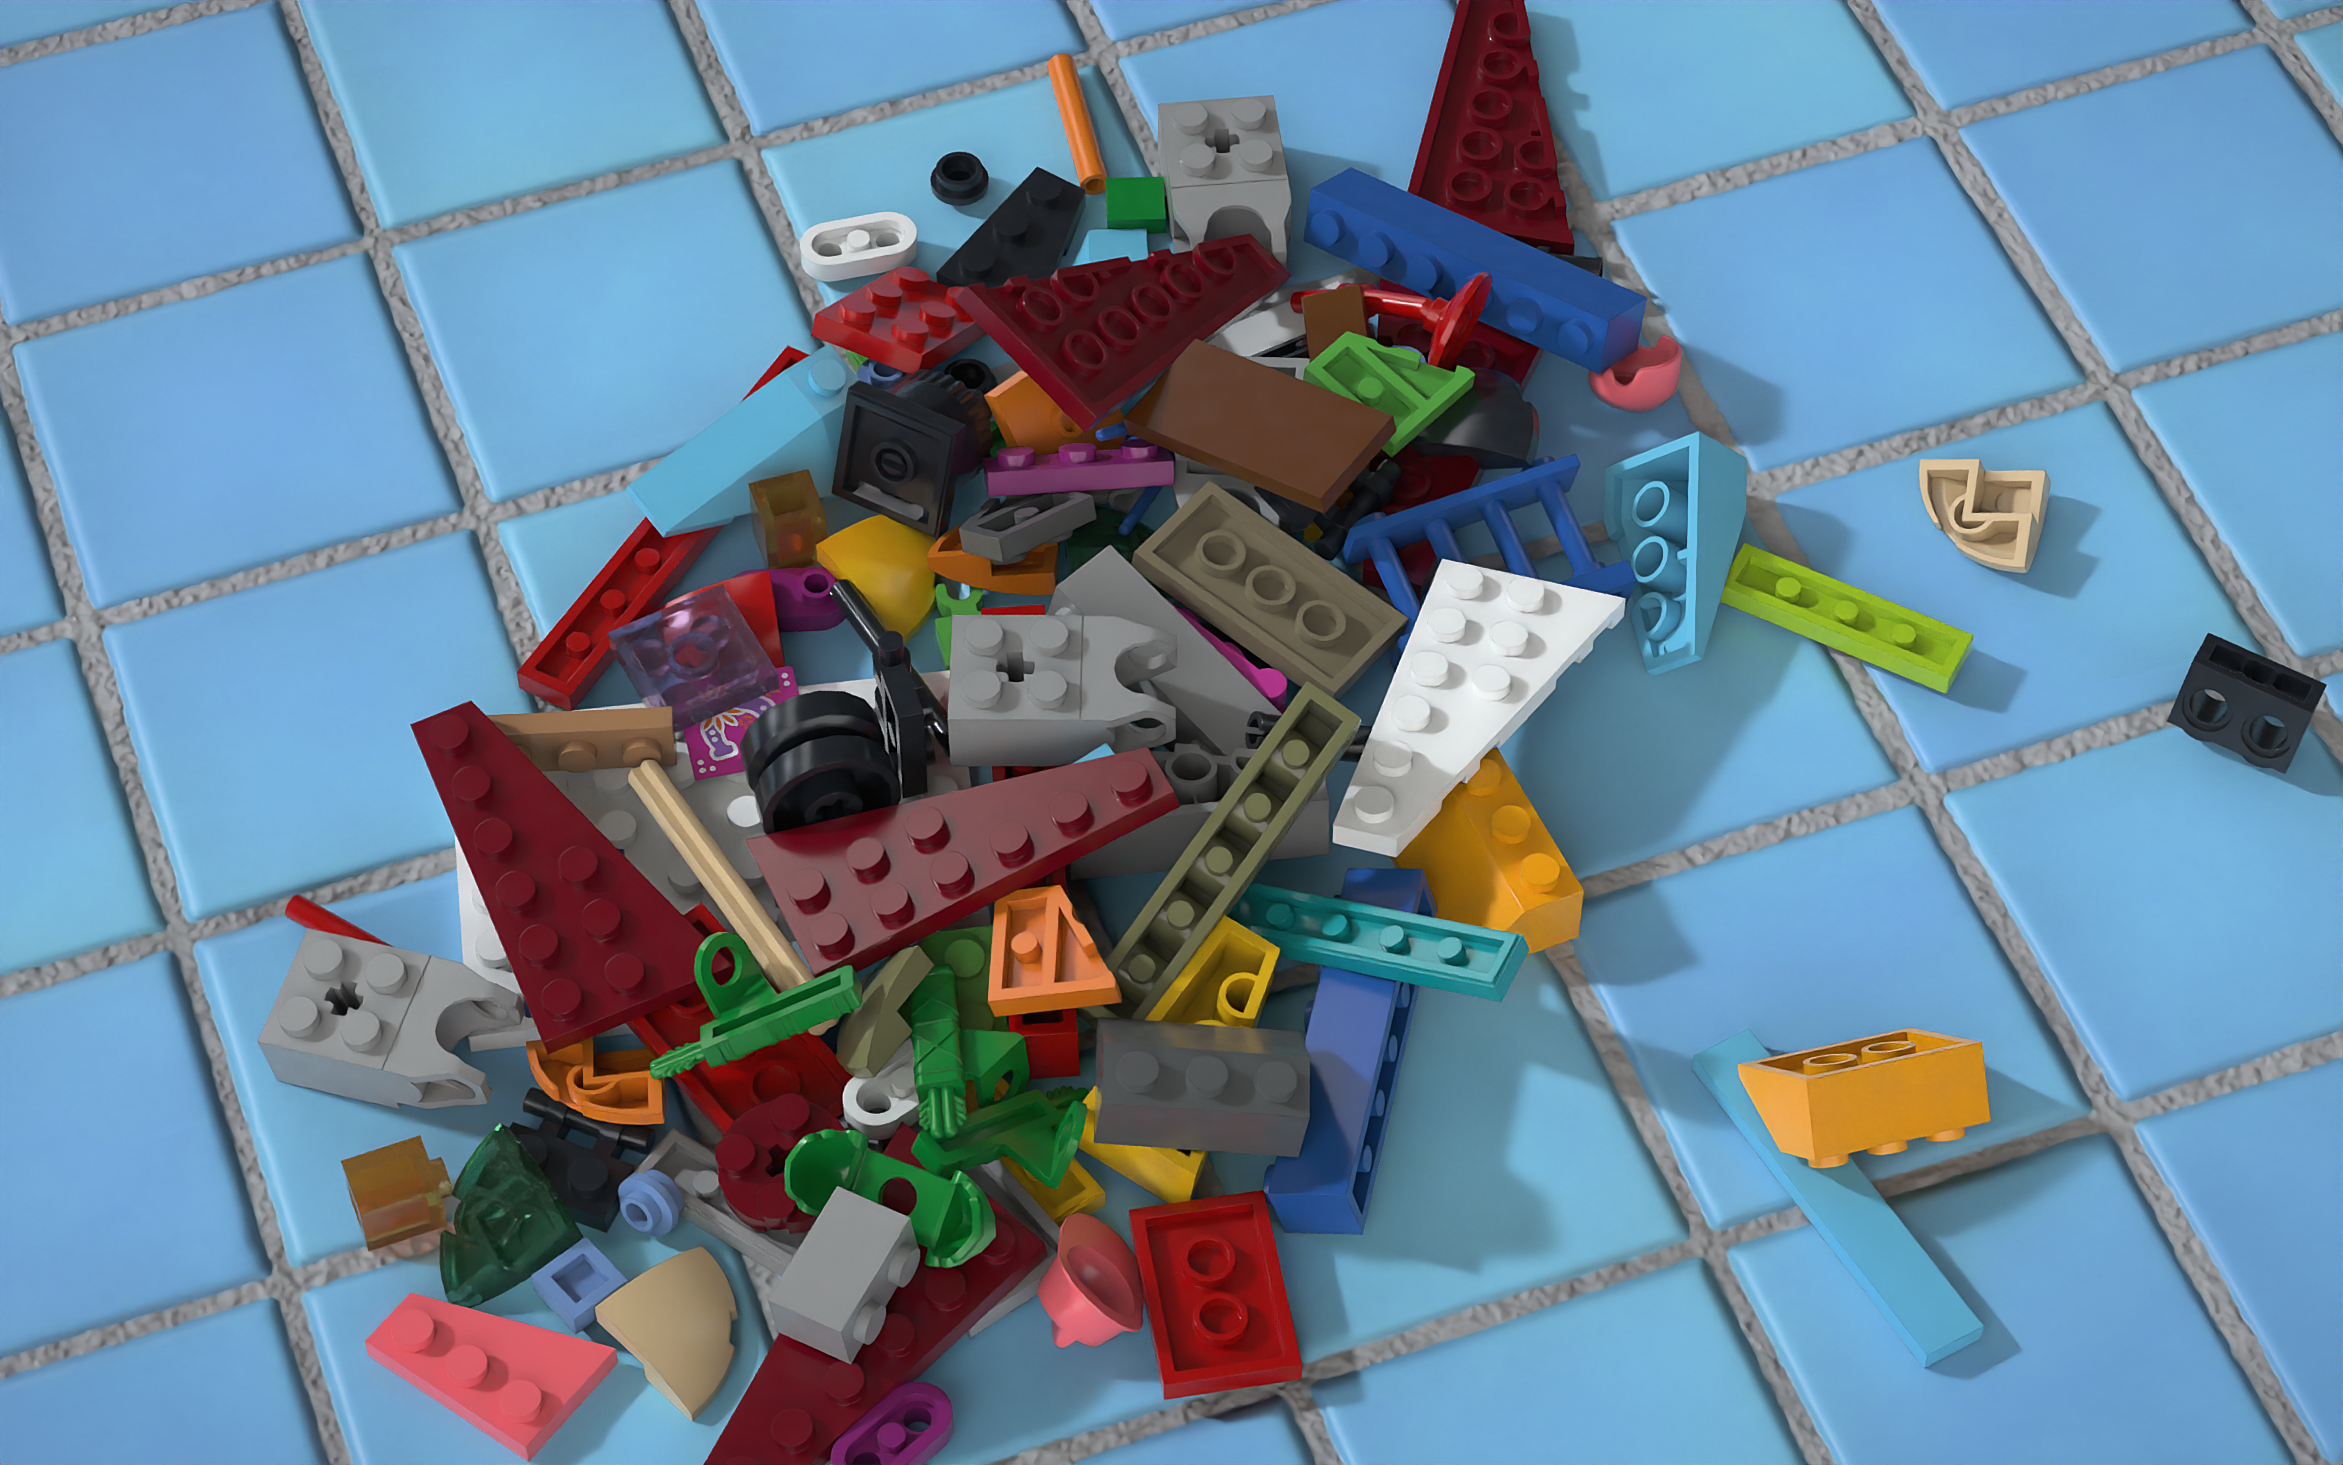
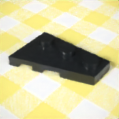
M1037 166L936 272L937 283L947 287H966L968 285L984 283L986 288L1003 286L1008 278L1027 275L1029 280L1051 277L1058 269L1062 257L1067 255L1086 206L1085 189Z

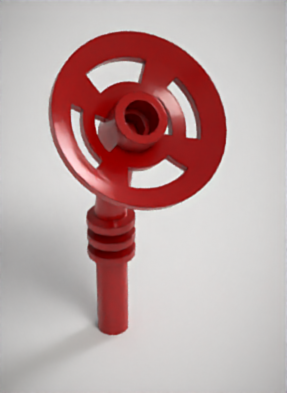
M1485 271L1481 272L1467 282L1450 302L1440 296L1434 301L1430 298L1378 290L1372 283L1367 282L1343 283L1336 289L1360 284L1365 295L1368 319L1376 314L1423 322V329L1433 334L1429 348L1428 364L1449 371L1464 348L1482 312L1491 288L1492 275ZM1333 289L1297 290L1290 298L1291 308L1295 313L1303 314L1301 297Z

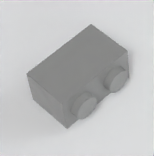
M837 1186L768 1298L777 1331L851 1364L863 1343L866 1345L871 1344L880 1333L886 1317L885 1306L897 1286L905 1287L916 1272L920 1260V1249L917 1245L910 1217Z

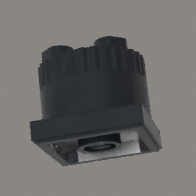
M925 368L912 374H907L886 391L858 380L848 388L831 493L938 539L948 531L954 494L980 473L983 469V458L991 457L990 449L993 448L991 441L993 432L990 429V419L992 412L983 393L966 388L962 381L955 380L952 375H944L941 371L933 372Z

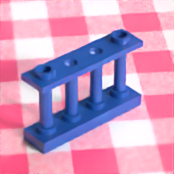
M1576 454L1555 460L1552 456L1542 457L1534 460L1531 468H1523L1519 473L1386 516L1383 512L1373 513L1361 518L1349 529L1341 553L1345 566L1372 558L1394 608L1409 618L1405 631L1399 637L1390 661L1394 672L1397 670L1422 609L1396 549L1428 539L1439 563L1442 559L1467 564L1452 531L1485 520L1509 573L1540 580L1508 513L1537 502H1541L1574 571L1571 579L1557 584L1626 598V607L1637 583V579L1628 561L1624 560L1607 567L1605 563L1596 561L1564 494L1570 492L1581 465Z

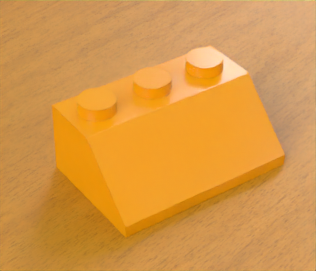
M1497 747L1492 748L1480 760V769L1467 783L1460 781L1442 800L1439 813L1397 857H1389L1396 868L1423 869L1438 908L1436 918L1523 935L1529 947L1527 955L1579 937L1584 890Z
M1910 1027L1738 1064L1739 1078L1780 1152L1808 1159V1166L1813 1168H1828L1847 1164L1849 1162L1848 1153L1866 1149L1867 1153L1874 1155L1899 1153L1908 1149L1907 1140L1924 1136L1925 1140L1932 1142L1957 1140L1966 1136L1965 1127L1991 1122L1983 1047L1980 1041Z

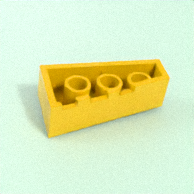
M1224 915L1145 1020L1256 1028L1271 990L1281 949ZM1094 1086L1083 1100V1103L1087 1105V1115L1078 1148L1169 1204L1192 1200L1210 1151L1094 1143Z

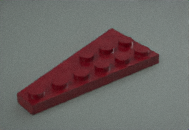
M1249 233L1200 242L1191 251L1172 254L1169 248L1152 251L1147 259L1132 262L1128 256L1059 268L1051 277L1029 280L1027 275L1011 277L1007 279L1003 286L986 288L984 283L968 285L955 301L1048 394L1062 411L1086 433L1157 381L1195 338L1206 343L1210 342L1278 292L1292 275Z
M471 700L410 724L547 1055L701 992L695 979L694 963L697 951L706 938ZM717 951L712 960L711 972L715 982L720 985L732 978L734 970L733 966Z
M901 1121L883 1154L926 1170L911 1151L918 1134ZM901 1177L891 1180L883 1191V1206L905 1216L910 1215L917 1203V1193L912 1183ZM984 1191L995 1216L996 1237L981 1253L957 1266L950 1268L942 1266L933 1267L925 1264L928 1247L917 1243L920 1249V1260L914 1276L905 1287L897 1286L885 1306L886 1317L880 1333L871 1344L866 1345L863 1343L851 1364L779 1333L704 1465H825L831 1460L832 1448L842 1434L899 1386L914 1382L1048 1257L1045 1243Z

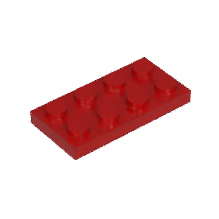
M702 902L683 915L705 938L717 932H727ZM722 947L718 952L735 970L733 953L729 948ZM763 973V975H764L765 978L768 980V982L770 983V985L773 987V989L775 990V992H776L777 994H779L780 991L774 986V984H773V983L767 978V976ZM702 992L629 1021L626 1025L657 1059L663 1054H667L668 1050L675 1051L676 1047H684L685 1043L700 1041V1026L710 1023L716 1018ZM807 1030L801 1034H794L789 1039H782L775 1045H768L746 1054L739 1060L729 1061L727 1065L722 1064L711 1069L707 1060L695 1064L690 1070L685 1069L681 1074L676 1073L672 1078L724 1137L730 1126L742 1114L759 1104L774 1101L778 1096L788 1093L801 1095L809 1103L820 1105L837 1119H840L844 1116L843 1092L847 1083L854 1076L845 1071L837 1061L836 1055L818 1035L810 1034ZM782 1154L773 1160L774 1167L768 1174L774 1176L785 1167V1160L789 1155Z

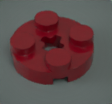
M794 1093L783 1094L774 1101L759 1104L742 1114L718 1142L715 1150L718 1182L729 1208L743 1223L753 1229L767 1232L766 1227L774 1230L788 1229L789 1234L805 1233L811 1230L817 1217L803 1212L798 1208L796 1201L788 1197L785 1191L784 1173L772 1177L768 1172L774 1167L773 1160L782 1154L789 1155L804 1136L824 1129L845 1131L840 1121L827 1109L820 1105L809 1103L801 1095Z

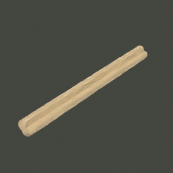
M646 759L643 760L639 767L631 769L628 775V782L736 932L746 942L750 951L780 993L815 979L658 762ZM839 1018L811 1027L808 1031L813 1035H822L828 1027L836 1025Z

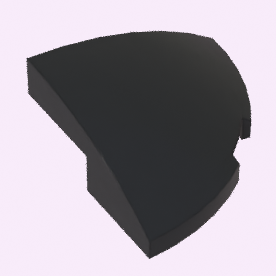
M1468 367L1475 373L1473 387L1408 443L1420 458L1470 455L1482 470L1531 468L1539 443V418L1535 407L1530 402L1523 400L1521 394L1524 390L1512 377L1493 369Z

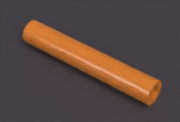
M1058 54L1048 61L1047 70L1080 187L1085 189V194L1098 195L1105 191V178H1108L1074 58L1068 54Z

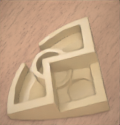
M1920 459V490L1927 512L1935 527L1943 529L1956 544L1961 554L1981 565L2002 571L2028 573L2038 547L2048 503L2051 481L2046 470L1985 471L1980 459Z
M703 1246L684 1251L637 1276L595 1307L597 1322L644 1365L646 1380L693 1422L719 1393L728 1377L735 1358V1347L730 1343L732 1321L737 1319L735 1299L723 1270L713 1256Z

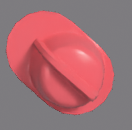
M1082 1213L1067 1216L1060 1228L1057 1255L1042 1277L1037 1291L1043 1308L1052 1319L1053 1343L1059 1348H1064L1074 1341L1095 1347L1107 1343L1125 1330L1129 1332L1140 1331L1143 1323L1144 1299L1135 1255L1125 1241L1111 1227L1094 1216Z

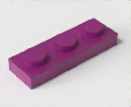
M1142 439L1124 441L1120 443V449L1096 451V446L1090 443H1070L1060 446L1059 453L1034 455V449L1029 447H1008L998 450L997 457L983 458L984 483L989 497L1174 485V464L1169 450Z

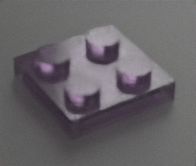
M723 584L608 632L610 648L645 707L672 706L675 733L780 688L777 670Z

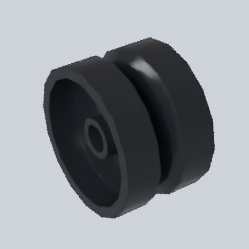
M815 691L790 697L767 709L748 727L740 743L741 763L748 785L755 793L756 809L766 835L897 805L901 801L900 780L892 757L885 750V737L877 714L865 699L848 692Z

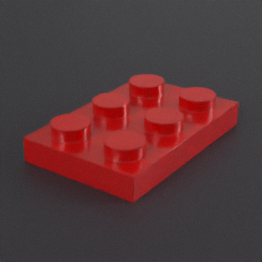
M902 266L891 270L817 312L811 336L905 373L912 374L922 368L928 370L934 368L986 336L987 333L955 301L965 287H947L929 280L930 276L923 270Z
M1264 1190L1129 1209V1229L1164 1400L1302 1379V1362Z

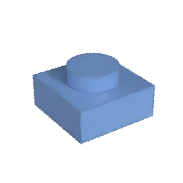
M587 1237L581 1239L531 1275L534 1291L575 1334H578L597 1320L595 1307L629 1282Z

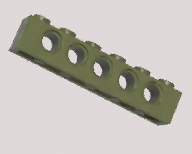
M1306 681L1104 962L1116 979L1122 993V1002L1076 1008V1015L1095 1029H1097L1098 1017L1146 1019L1224 915L1228 916L1357 736L1361 717L1309 681Z

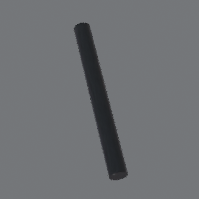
M847 579L839 580L832 585L829 595L873 654L874 650L878 647L879 636L887 630L852 583ZM911 664L910 676L915 688L923 686L926 688L933 710L934 724L926 727L950 758L948 713Z

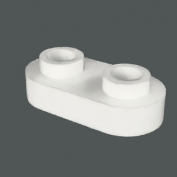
M879 212L820 223L809 228L800 240L801 264L804 271L817 280L829 282L888 272L897 267L907 266L915 259L918 251L915 224L910 218L897 212Z
M911 1038L898 1048L875 1078L853 1077L845 1086L843 1092L845 1121L851 1130L865 1134L869 1140L892 1138L901 1121L911 1126L920 1120L919 1114L921 1112L918 1111V1107L921 1104H919L914 1082L913 1067L915 1064ZM874 1108H884L888 1110L880 1114L868 1113L870 1110Z

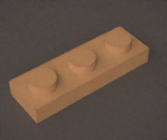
M672 706L486 715L541 772L568 771L582 773L591 769L636 768L646 759L656 760L660 766L677 765V744Z

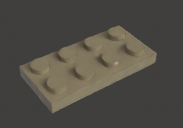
M1210 480L1134 552L1131 563L1142 576L1274 669L1280 671L1301 688L1306 681H1309L1336 701L1399 639L1405 631L1409 619Z

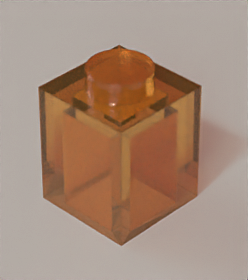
M805 469L748 483L752 530L766 569L807 568L819 565L816 545L827 539L826 516L809 470Z
M420 1135L341 1161L349 1198L368 1251L448 1226L442 1199L453 1196L450 1179L442 1157L429 1160Z

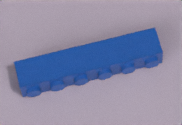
M1352 167L1311 189L1303 241L1433 300L1440 296L1450 302L1467 282L1485 271L1492 275V284L1485 305L1478 318L1479 321L1597 374L1602 373L1637 350L1647 297Z
M1347 868L1341 895L1333 897L1436 918L1438 910L1423 869ZM1317 964L1319 985L1315 1000L1307 1002L1304 1013L1305 1045L1310 1056V1118L1299 1157L1276 1156L1275 1164H1269L1265 1170L1263 1190L1266 1203L1273 1205L1285 1233L1363 1235L1420 985Z

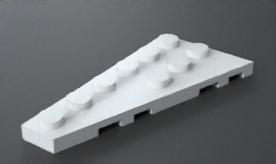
M1442 559L1333 823V843L1397 857L1439 813L1442 800L1460 781L1467 783L1480 769V760L1494 745L1500 748L1556 689V681L1559 676L1574 661L1581 663L1593 650V641L1606 627L1613 629L1624 617L1626 598Z

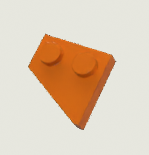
M1061 885L1020 889L995 901L988 1003L995 1017L1122 1002V993L1115 977L1102 960L1094 941L1084 924L1077 917Z

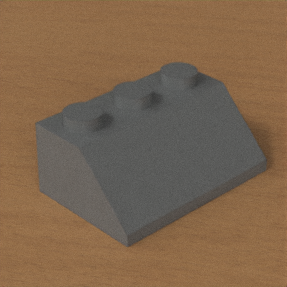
M1098 1017L1094 1143L1299 1157L1310 1118V1056L1301 1031Z

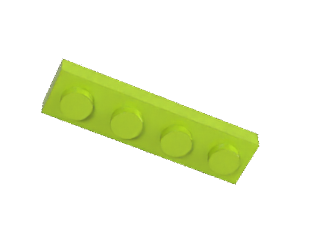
M1747 543L1743 544L1730 565L1720 602L1945 694H1947L1970 654L1974 639L1973 634Z

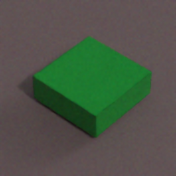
M1163 176L1105 178L1107 229L1146 228L1147 234L1166 233Z

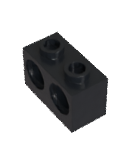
M2208 632L2191 663L2166 722L2182 728L2187 735L2196 740L2214 742L2241 754L2246 761L2255 766L2272 768L2286 774L2327 684ZM2205 689L2218 692L2225 701L2212 698L2205 692ZM2264 716L2277 718L2284 724V727L2269 723Z

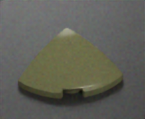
M919 945L903 949L883 960L861 988L863 1000L861 1007L853 1010L852 1013L846 1014L836 1038V1059L851 1076L875 1078L912 1033L913 1030L899 1015L897 1010L934 966Z

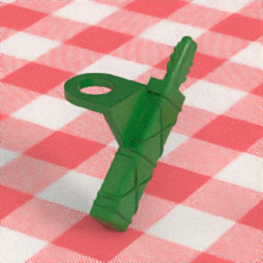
M727 932L714 933L703 941L697 951L694 974L698 987L716 1019L700 1026V1041L685 1043L684 1047L678 1046L675 1051L668 1050L667 1054L652 1060L650 1063V1075L656 1080L673 1077L676 1073L681 1074L685 1069L690 1070L695 1064L707 1060L711 1069L722 1064L727 1065L729 1061L739 1060L753 1051L768 1045H775L782 1039H789L794 1034L804 1033L809 1028L828 1020L838 1019L845 1013H852L853 1010L861 1007L863 1003L861 983L853 967L847 965L777 994L761 972L748 945L740 936ZM722 947H727L734 955L735 970L729 982L720 986L712 976L711 964L716 952Z
M947 963L934 965L908 998L911 1014L909 1022L910 1028L913 1030L911 1042L915 1064L913 1067L914 1082L919 1104H921L918 1107V1111L921 1112L919 1114L921 1119L919 1125L926 1131L930 1129L931 1136L934 1139H940L944 1133L948 1137L956 1136L958 1125L963 1126L964 1121L967 1120V1115L965 1114L967 1109L964 1107L966 1101L961 1099L966 1097L965 1087H967V1080H973L979 1109H982L984 1106H991L1015 1097L1019 1093L1020 1095L1023 1094L1029 1079V1063L1025 1039L1019 1033L961 1029L957 998H959L958 986L953 967ZM1012 1069L1013 1078L1007 1092L999 1100L994 1101V1091L998 1081L1007 1071Z
M1062 1085L1060 1089L1055 1088L1053 1091H1047L1045 1096L1039 1088L1029 1092L1027 1090L1021 1095L1019 1093L1017 1096L991 1106H984L982 1109H976L972 1113L968 1112L966 1114L967 1120L964 1121L963 1126L958 1125V1133L954 1137H948L944 1133L942 1138L934 1139L931 1136L930 1129L920 1131L912 1146V1154L927 1171L947 1179L954 1175L955 1170L963 1172L981 1164L997 1161L1003 1156H1009L1044 1185L1057 1190L1076 1153L1083 1133L1087 1115V1105L1083 1103V1100L1089 1094V1091L1084 1087L1073 1090L1072 1086L1066 1087Z

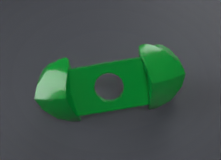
M824 1129L817 1133L808 1134L797 1143L785 1160L784 1179L785 1191L788 1197L795 1200L798 1208L803 1212L814 1215L817 1218L837 1186L883 1206L882 1195L886 1185L895 1178L907 1179L912 1183L917 1193L916 1206L908 1217L911 1219L917 1243L928 1247L925 1257V1264L928 1266L950 1268L960 1265L969 1258L981 1253L996 1237L995 1216L984 1191L968 1175L962 1171L955 1170L952 1179L949 1180L869 1149L867 1136L859 1131Z

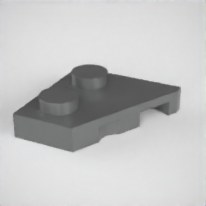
M1072 491L1006 496L1007 498L1002 503H1000V498H989L980 507V512L970 517L959 528L963 552L989 558L990 562L996 565L1013 564L1025 559L1027 551L1044 543L1066 540L1074 534V529L1097 519L1093 496Z

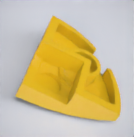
M879 514L855 523L816 545L817 561L838 581L842 579L849 580L887 631H895L901 634L904 644L923 627L935 608L936 588L934 583L936 572L928 569L927 557L930 549L937 541L936 538L892 520L883 514Z

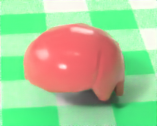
M1666 335L1658 339L1657 345L1654 348H1645L1638 342L1635 352L1602 373L1597 374L1589 370L1588 382L1591 390L1600 401L1612 408L1631 412H1644L1654 409L1667 402L1675 394L1681 370L1682 346Z

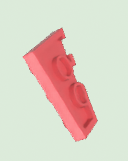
M411 1292L365 1340L368 1356L528 1462L618 1363L616 1348Z

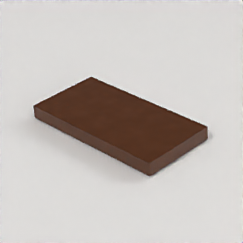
M1196 338L1123 418L1126 431L1130 435L1324 514L1397 431L1394 417L1390 414Z

